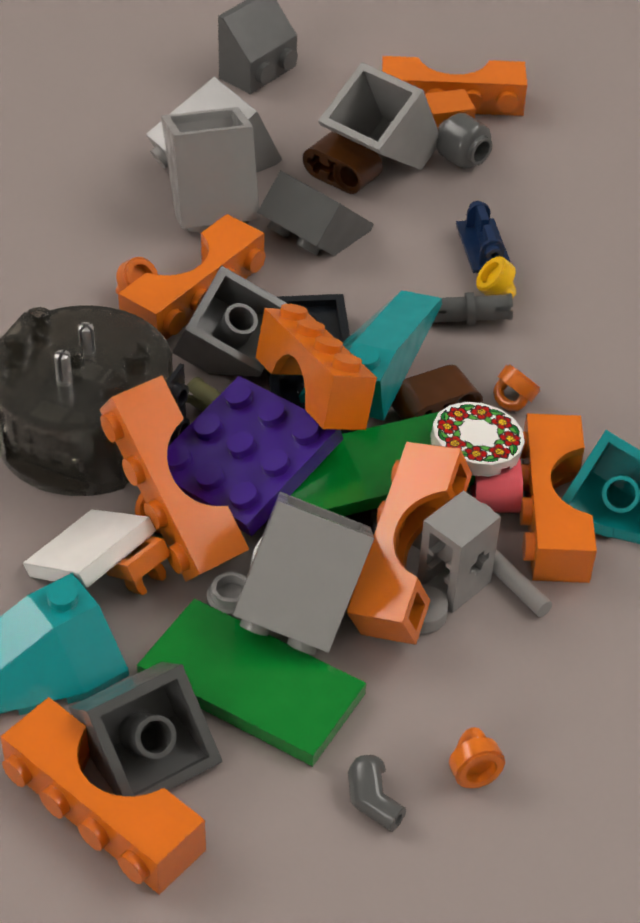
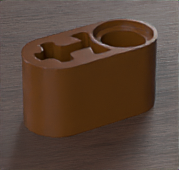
M335 132L328 133L303 153V164L310 175L348 194H355L380 175L383 169L382 160L377 152Z
M446 365L404 379L391 407L402 420L440 412L449 405L457 403H483V396L456 365Z

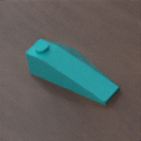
M401 290L343 342V346L354 356L359 357L362 360V364L377 377L369 418L384 421L442 306V298ZM305 386L299 395L300 402L305 403Z
M608 430L604 431L562 497V500L571 507L593 515L595 534L640 544V450Z
M73 573L27 595L0 616V714L19 710V715L28 714L36 708V705H39L48 697L54 701L66 698L68 704L82 701L129 676L127 664L99 604Z

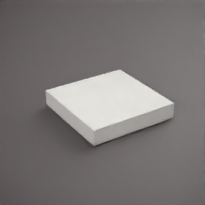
M91 509L24 561L23 565L30 577L49 581H56L73 573L81 584L88 588L150 538L156 530L149 516Z

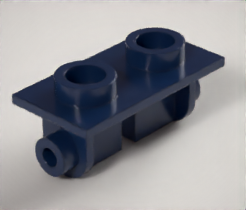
M482 201L472 202L467 210L466 220L456 221V227L473 273H479L487 261L498 256L504 257L510 262L494 218H490V208Z

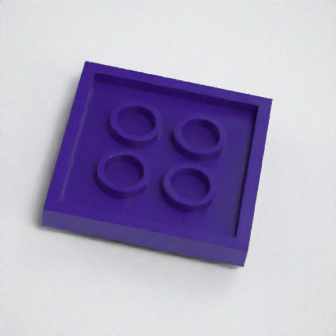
M238 376L168 446L167 460L175 483L187 496L205 505L228 506L239 529L252 537L270 518L279 492L291 495L344 438L341 430L322 429L305 409Z

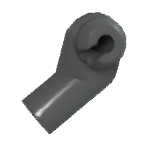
M361 755L353 761L348 770L351 803L355 808L392 832L402 822L406 814V808L383 793L382 773L386 772L383 761L375 755Z

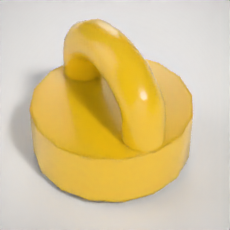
M504 257L492 258L480 269L476 278V287L484 295H506V293H511L512 298L516 296V287L513 280L516 268Z

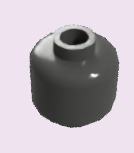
M457 113L440 124L438 128L437 150L440 155L463 169L472 168L482 164L490 155L492 150L491 133L485 124L466 113Z

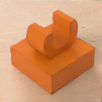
M151 536L106 573L108 576L123 579L129 591L144 595L147 593V589L143 584V576L148 573L150 578L163 581L166 578V571L161 562L168 558L171 553L163 538Z

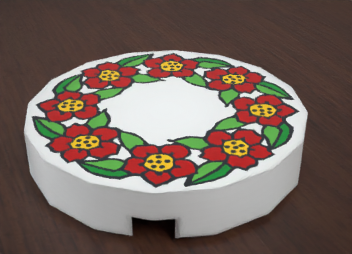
M476 402L457 403L449 405L440 411L433 423L430 435L431 445L460 448L472 472V476L490 477L499 475L501 469L509 466L512 469L517 465L525 443L523 430L513 417L499 408Z

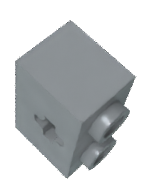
M464 490L424 520L417 576L421 584L434 586L445 594L448 599V610L452 613L491 582L501 516L495 513L491 507L481 503Z

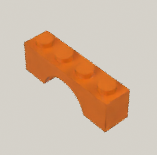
M382 56L383 72L424 90L425 94L465 89L476 108L475 114L524 115L527 93V76L524 61L489 60L478 71L467 74H447L427 67L418 57Z
M226 214L201 232V265L191 271L176 275L145 273L118 293L120 326L152 344L160 346L171 336L179 333L189 323L221 265L244 279L261 269L266 257L264 252V232Z
M283 304L281 309L264 308L255 358L270 374L303 375L305 411L322 429L366 430L377 377L362 364V360L359 357L354 356L343 346L341 340L333 337L325 329V325L317 322L305 307L296 304Z
M163 375L111 397L99 409L102 414L100 417L102 429L111 442H116L124 458L122 460L124 473L133 486H138L146 502L144 504L145 515L150 517L154 528L160 530L171 553L167 559L173 570L178 574L181 573L185 582L250 550L228 506L205 505L193 500L178 487L170 473L167 460L168 444L171 435L184 417Z
M527 413L523 432L525 443L520 459H523L521 468L523 491H525L526 496L522 497L520 525L528 526V532L523 534V561H531L532 581L590 583L597 553L593 515L571 507L555 492V489L560 485L573 481L581 469L585 449L581 415Z
M406 442L401 459L396 460L391 473V488L386 501L384 500L380 503L377 511V527L374 533V541L346 608L348 616L361 635L417 644L431 600L418 577L407 570V556L414 540L423 531L424 520L463 490L467 492L472 472L460 448Z
M50 697L0 736L4 755L2 766L7 776L17 786L24 787L27 785L40 796L45 808L53 816L59 819L65 816L76 825L82 838L89 846L97 851L104 849L117 859L121 870L134 883L141 884L144 882L160 895L206 851L205 819L167 789L162 788L140 796H118L107 793L88 781L83 774L90 758L86 726Z

